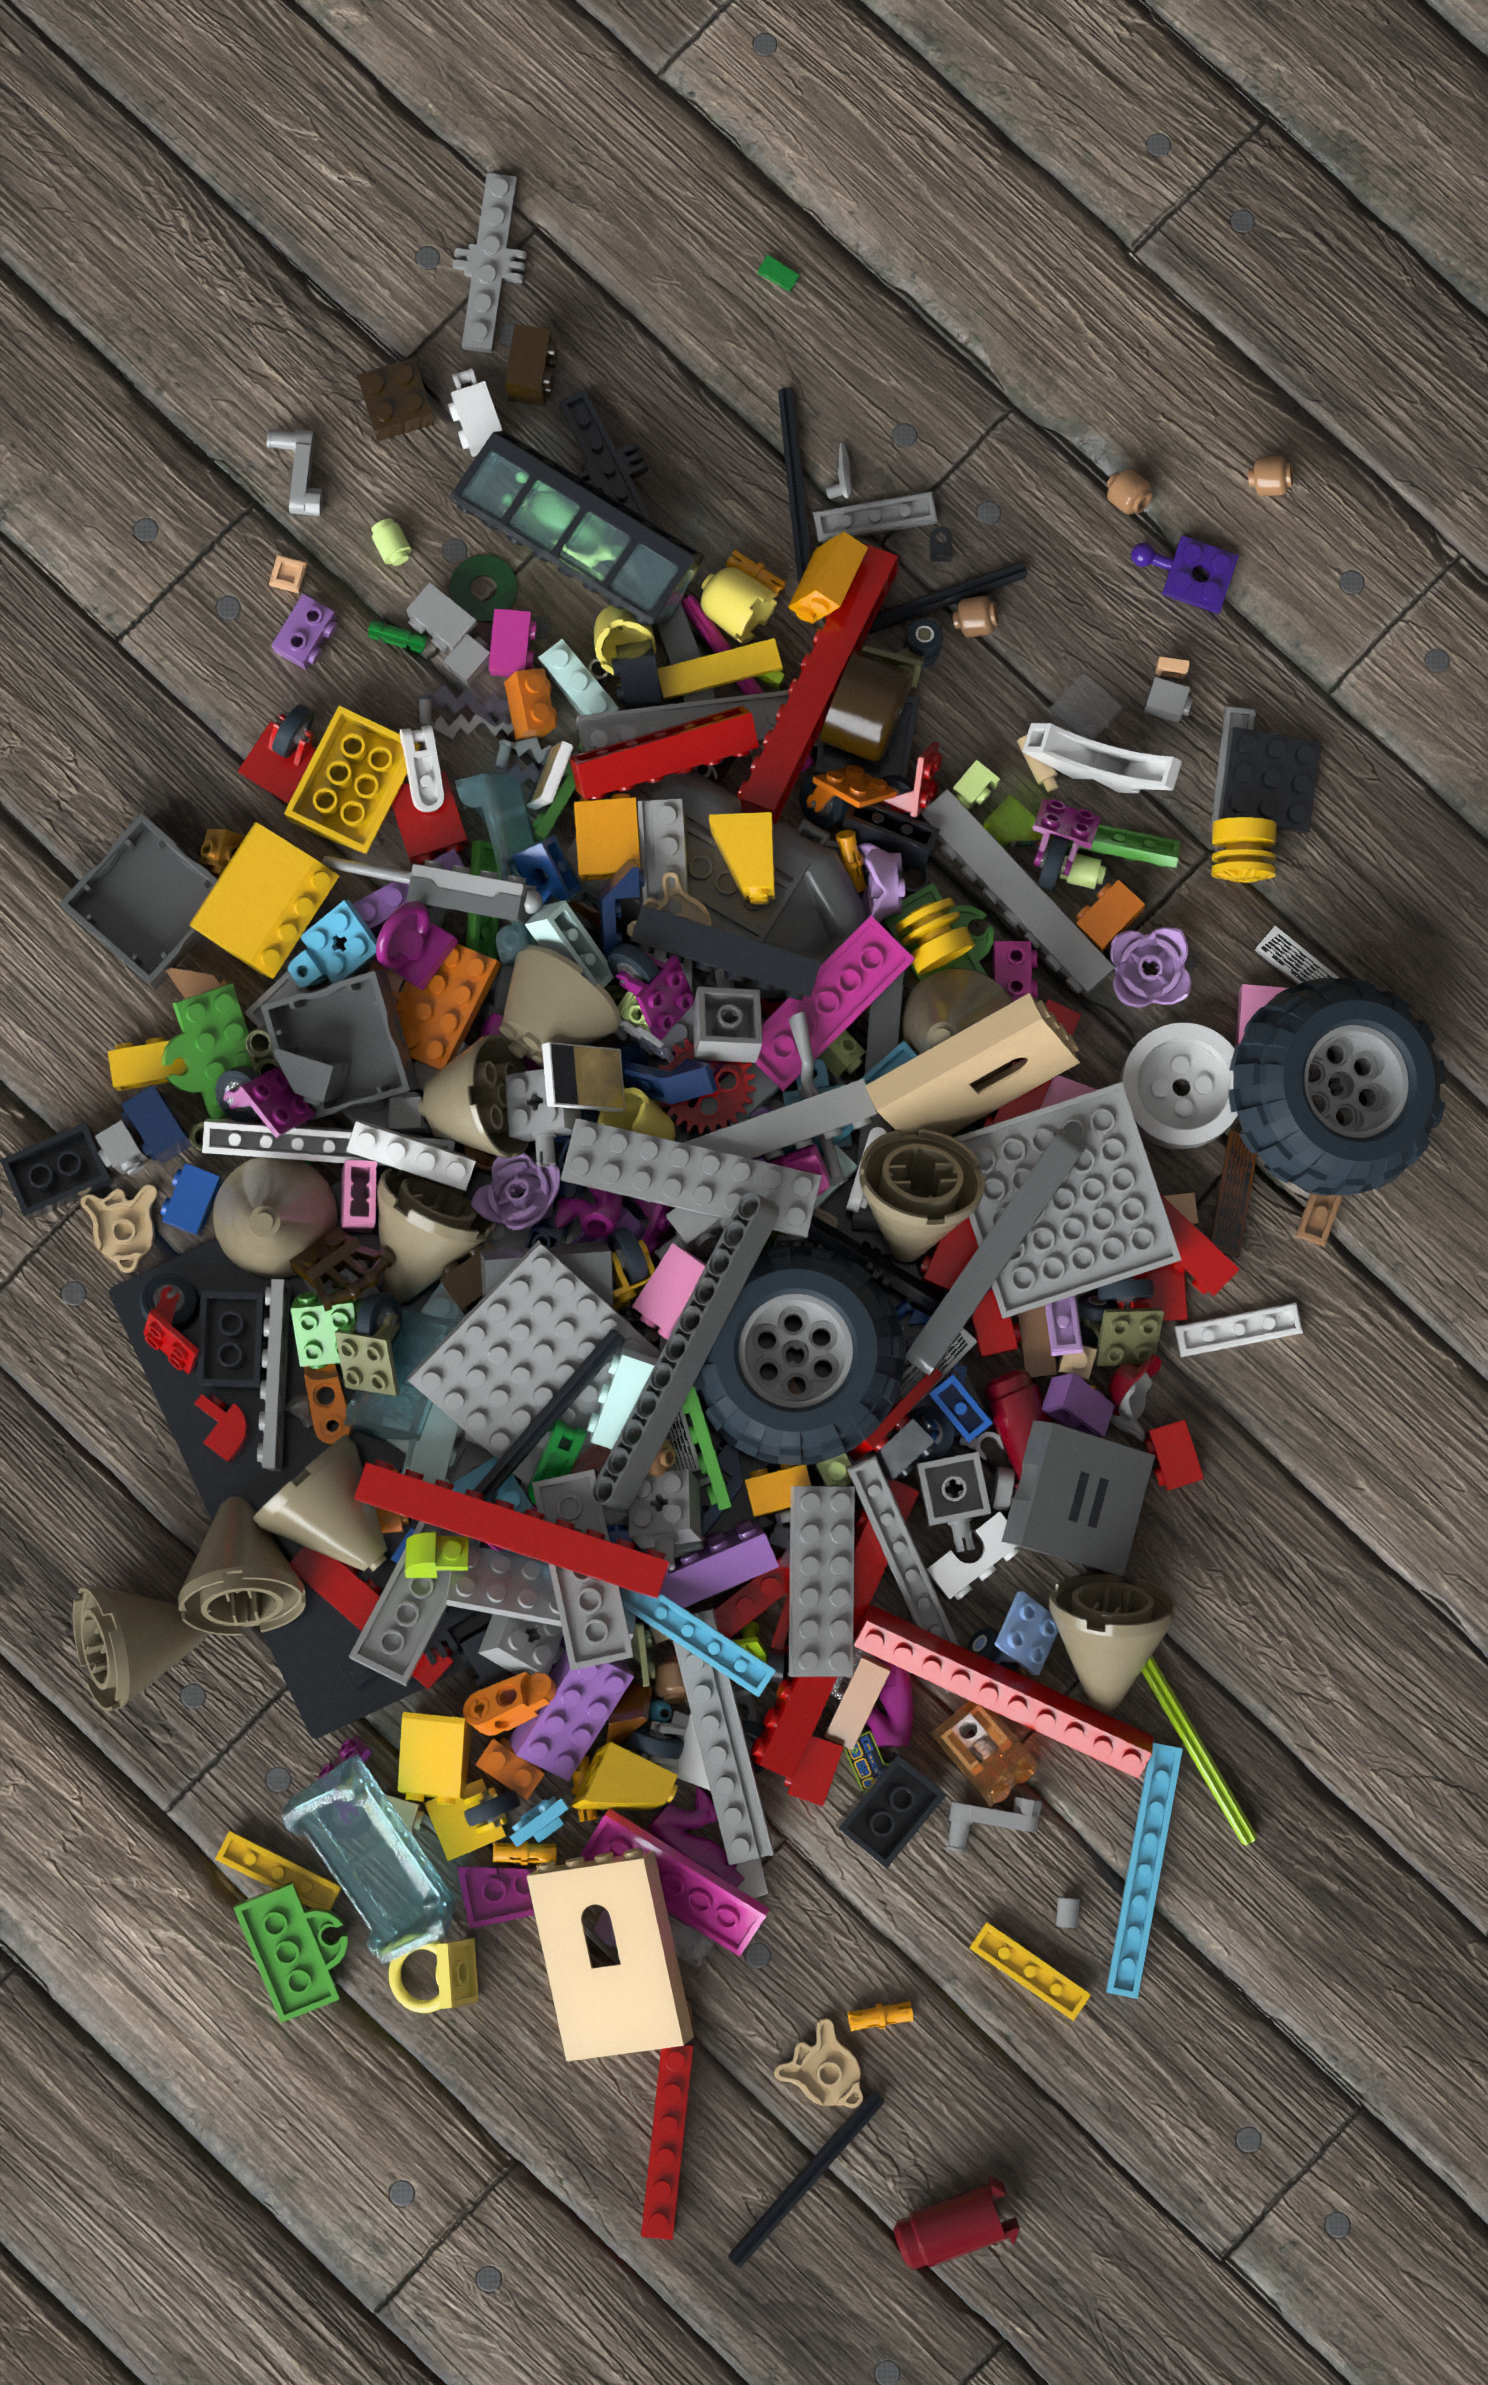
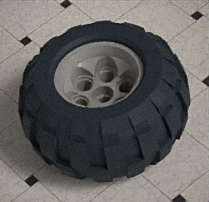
M1323 977L1306 981L1281 991L1264 1007L1256 1011L1246 1024L1245 1034L1241 1043L1236 1045L1229 1070L1233 1071L1234 1074L1233 1089L1228 1091L1231 1113L1237 1112L1243 1128L1239 1135L1251 1153H1257L1266 1163L1264 1168L1284 1183L1290 1182L1305 1192L1322 1196H1342L1378 1189L1397 1179L1408 1166L1414 1165L1431 1143L1427 1139L1431 1129L1436 1128L1441 1122L1445 1102H1442V1099H1440V1084L1446 1082L1444 1061H1437L1431 1044L1436 1040L1425 1021H1416L1409 1010L1411 1005L1390 991L1382 992L1376 989L1374 984L1349 977ZM1328 1049L1334 1053L1335 1059L1333 1063L1327 1058ZM1356 1061L1362 1067L1361 1075H1358L1354 1070ZM1309 1070L1312 1074V1079L1310 1082L1308 1081ZM1329 1081L1331 1082V1088L1334 1089L1333 1095L1330 1093V1088L1328 1087ZM1360 1092L1366 1096L1365 1106L1359 1102ZM1337 1111L1343 1114L1344 1122L1342 1125L1336 1120Z
M788 1244L769 1247L760 1252L693 1384L698 1392L704 1417L718 1435L733 1447L765 1462L786 1465H810L824 1462L849 1452L861 1444L879 1427L891 1410L901 1387L905 1364V1341L898 1314L891 1299L878 1286L876 1281H870L872 1275L856 1262L845 1260L835 1254L834 1251L816 1246H789ZM789 1316L799 1317L802 1321L801 1329L797 1332L788 1331L784 1325L786 1318ZM818 1330H824L829 1334L830 1342L825 1346H818L812 1340L813 1334ZM771 1333L776 1338L774 1347L771 1349L760 1347L758 1338L761 1334ZM791 1348L794 1351L801 1350L804 1354L803 1361L799 1364L795 1361L788 1362L786 1359L787 1351ZM820 1361L828 1362L832 1367V1373L825 1378L818 1377L814 1372L816 1363ZM765 1364L774 1365L778 1371L777 1377L771 1381L764 1380L760 1376V1368ZM794 1378L803 1380L806 1385L805 1391L799 1395L790 1393L787 1387L790 1380Z

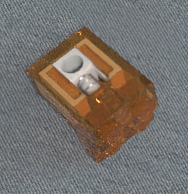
M973 1701L967 1702L930 1733L990 1807L995 1803L1004 1801L1008 1797L1010 1790L1017 1784L1029 1780L1035 1769L1039 1766L1033 1756L994 1711ZM977 1729L974 1737L965 1739L966 1734L970 1730ZM990 1738L999 1748L994 1751V1747H990L989 1742H986ZM974 1751L979 1752V1756L981 1755L985 1759L981 1764L972 1754Z

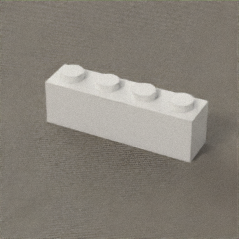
M359 1119L355 1121L346 1152L465 1191L476 1162L474 1157Z

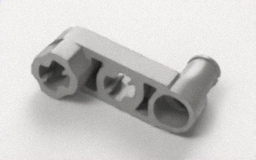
M269 428L267 432V448L293 450L295 453L289 500L290 513L321 516L323 489L310 488L315 431L296 429L295 432Z
M1014 1797L1012 1812L951 1802L948 1820L951 1821L946 1849L966 1853L969 1828L974 1822L1037 1833L1042 1801Z

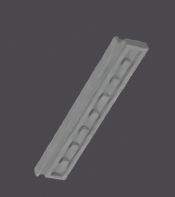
M789 690L579 715L576 718V724H578L582 753L742 705L752 712L757 739L764 740L768 730L774 729L777 723V711L781 704L786 705L790 697L788 696Z
M684 799L638 801L641 868L644 870L645 886L642 887L643 905L645 899L649 897L658 901L663 899L662 877L667 872H675L678 875L683 890L689 895ZM671 876L668 877L669 887L675 886V879ZM670 899L668 904L663 907V911L675 915L681 913L682 907L677 900ZM655 948L654 954L648 953L650 957L666 963L669 960L665 958L667 954L665 951ZM685 958L684 962L680 964L695 998L693 960ZM693 1005L661 1040L664 1045L659 1048L651 1042V1050L674 1049L673 1045L685 1048V1038L691 1044H694Z
M713 1608L691 1613L719 1632ZM673 1641L729 1865L759 1859L768 1855L772 1856L775 1852L732 1681L729 1677Z

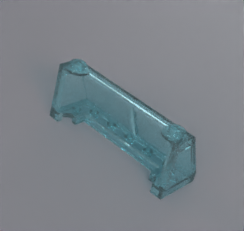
M484 773L456 780L455 783L463 809H474L479 813L482 820L486 819L500 879L507 881L508 875L522 877L516 869V863L512 856L524 848L535 844L519 779L517 777ZM511 920V925L503 927L497 933L496 945L502 965L514 968L515 958L520 950L523 951L529 945L539 946V944L525 926V922Z
M358 1754L347 1759L288 1800L281 1816L284 1826L289 1832H293L297 1836L305 1833L369 1927L368 1948L373 1955L378 1957L382 1964L388 1963L447 1935L457 1901Z

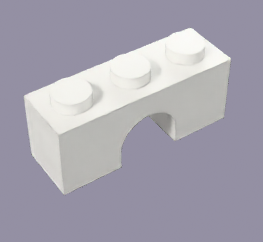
M1000 1511L974 1531L983 1546V1552L979 1560L974 1563L961 1562L950 1550L926 1569L928 1575L948 1600L953 1596L957 1600L961 1599L972 1590L969 1584L979 1576L983 1581L997 1570L993 1564L1002 1557L1007 1562L1021 1551L1017 1546L1001 1542L1007 1520Z

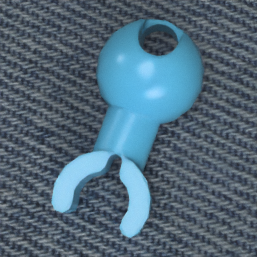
M661 1699L650 1702L648 1718L651 1722L666 1723L671 1717V1706L664 1703ZM667 1709L669 1716L664 1718L662 1713Z

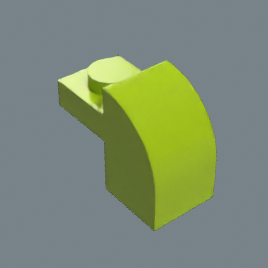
M426 1532L412 1535L406 1539V1578H438V1570L468 1571L469 1537L437 1536L436 1532Z

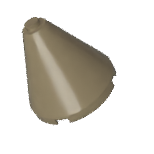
M954 968L937 972L918 983L906 997L901 1007L898 1042L900 1044L905 1041L918 1056L1014 1001L1002 985H999L982 972L965 968ZM1011 1061L970 1083V1085L974 1088L1006 1070Z
M901 1129L895 1130L875 1139L866 1148L862 1156L859 1169L860 1186L891 1255L899 1261L913 1262L968 1218L981 1202L985 1188V1177H982L979 1170L981 1163L968 1147L948 1135L927 1129H918L917 1135H901Z
M257 1157L237 1167L220 1187L213 1210L214 1230L225 1254L241 1269L263 1278H288L298 1275L292 1269L290 1260L338 1226L337 1202L329 1183L313 1166L301 1160Z
M388 1168L383 1171L377 1184L380 1250L386 1249L392 1252L396 1257V1261L392 1267L386 1268L381 1275L382 1291L385 1294L394 1296L399 1304H402L403 1302H410L443 1276L442 1271L456 1261L459 1263L468 1256L472 1249L486 1242L492 1236L497 1223L483 1218L475 1211L470 1204L471 1200L465 1197L468 1189L466 1191L401 1169L398 1170L397 1174H390L392 1169Z
M347 1434L334 1442L306 1466L305 1470L286 1484L253 1517L261 1529L362 1571H365L368 1567L374 1571L387 1559L383 1554L388 1549L375 1507L354 1499L363 1473V1467L356 1444Z
M230 1497L220 1505L178 1596V1609L181 1611L183 1622L202 1632L237 1636L242 1635V1627L260 1625L261 1633L270 1631L296 1619L303 1612L306 1605L303 1583L271 1534L261 1529L254 1521L253 1517L256 1511L250 1502L242 1497Z
M1107 1573L1083 1574L1059 1581L1055 1584V1592L1050 1591V1612L1087 1700L1098 1711L1109 1712L1120 1705L1174 1622L1176 1611L1174 1597L1161 1586L1147 1580L1138 1578L1136 1586L1120 1583L1119 1575Z
M98 1585L80 1588L78 1593H83V1597L74 1598L73 1629L80 1666L88 1667L94 1681L87 1682V1686L98 1706L104 1711L123 1708L207 1638L206 1632L196 1630L183 1622L181 1611L178 1609V1604Z

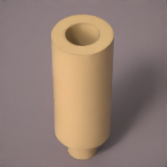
M1027 735L1017 740L1021 751H1023ZM1023 753L1038 785L1044 784L1048 793L1059 788L1054 779L1058 776L1054 768Z

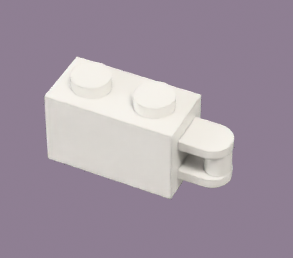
M471 368L452 375L457 390L451 392L453 403L448 404L453 421H460L462 431L458 432L462 447L463 449L469 448L473 457L478 455L491 434L495 431H502L486 382L477 383ZM472 382L471 386L461 388V385Z

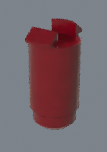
M1022 1369L1012 1371L988 1382L984 1389V1394L988 1401L987 1409L1019 1483L1022 1475V1462L1033 1421L1054 1423L1053 1418L1041 1410L1044 1397L1039 1386L1034 1384L1030 1373ZM1019 1483L1014 1485L1016 1489H1018Z
M990 2175L988 2176V2184L914 2210L908 2217L897 2220L893 2231L906 2266L914 2270L926 2265L933 2267L1009 2238L1011 2243L1015 2244L1020 2231L1017 2218L1014 2217L1001 2222L994 2200L1007 2195L1004 2183Z

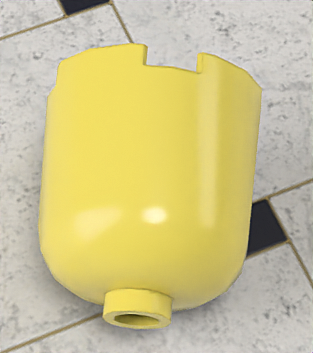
M736 567L724 568L715 575L711 573L704 580L701 587L704 590L701 597V607L704 614L741 644H746L755 637L751 632L759 623L763 626L766 625L777 605V601L774 600L777 594Z
M609 605L597 616L594 627V644L596 657L600 661L602 668L614 675L611 658L617 657L616 645L652 639L654 653H656V645L651 624L644 625L633 618L634 613L626 608L619 609Z
M634 1087L624 1089L626 1110L621 1112L601 1111L597 1121L599 1124L672 1141L676 1137L675 1124L667 1113L643 1091Z

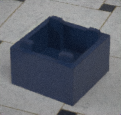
M154 1085L121 1104L125 1110L121 1113L122 1118L126 1123L130 1124L132 1129H137L145 1142L141 1145V1148L153 1161L158 1160L164 1164L193 1146L188 1134L163 1094Z

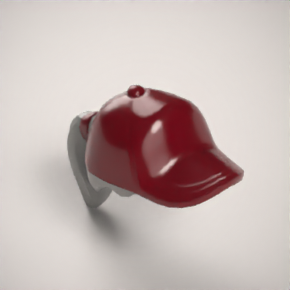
M1152 1354L1140 1366L1132 1363H1123L1110 1376L1108 1391L1112 1403L1115 1405L1110 1421L1115 1427L1134 1435L1141 1442L1145 1440V1432L1137 1420L1144 1411L1146 1393L1152 1386L1151 1378L1161 1367V1359L1157 1354Z

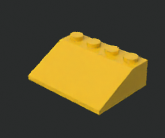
M338 706L284 812L287 820L318 836L367 854L407 776L400 734L342 706ZM414 743L415 751H419L422 745Z
M255 822L189 926L261 975L274 979L339 878V875L315 858Z

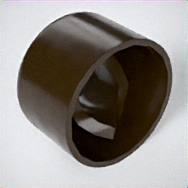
M855 650L847 664L821 732L820 741L875 762L882 759L907 701L913 682L912 674L903 668Z

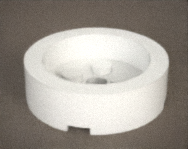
M1173 1023L1153 1030L1136 1044L1124 1063L1119 1083H1123L1141 1136L1156 1145L1169 1149L1197 1148L1218 1138L1233 1123L1238 1114L1237 1112L1231 1113L1228 1091L1233 1089L1234 1074L1229 1069L1235 1049L1223 1036L1202 1025ZM1177 1080L1187 1081L1189 1093L1185 1096L1176 1095L1172 1088L1173 1083Z

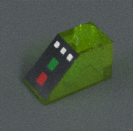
M1011 795L1001 803L984 823L986 831L1005 847L1040 846L1044 835L1032 830L1036 817ZM1050 833L1046 846L1051 844L1053 836H1055L1054 834Z

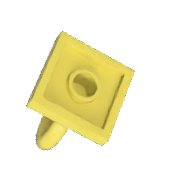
M420 1936L411 1938L400 1945L393 1954L389 1965V1982L397 2000L407 2009L419 2013H430L439 2009L455 2008L479 2002L475 1938H464L441 1943L434 1938ZM426 1949L437 1955L436 1981L439 1986V1994L430 2000L414 1998L407 1992L402 1982L401 1970L403 1962L415 1950Z

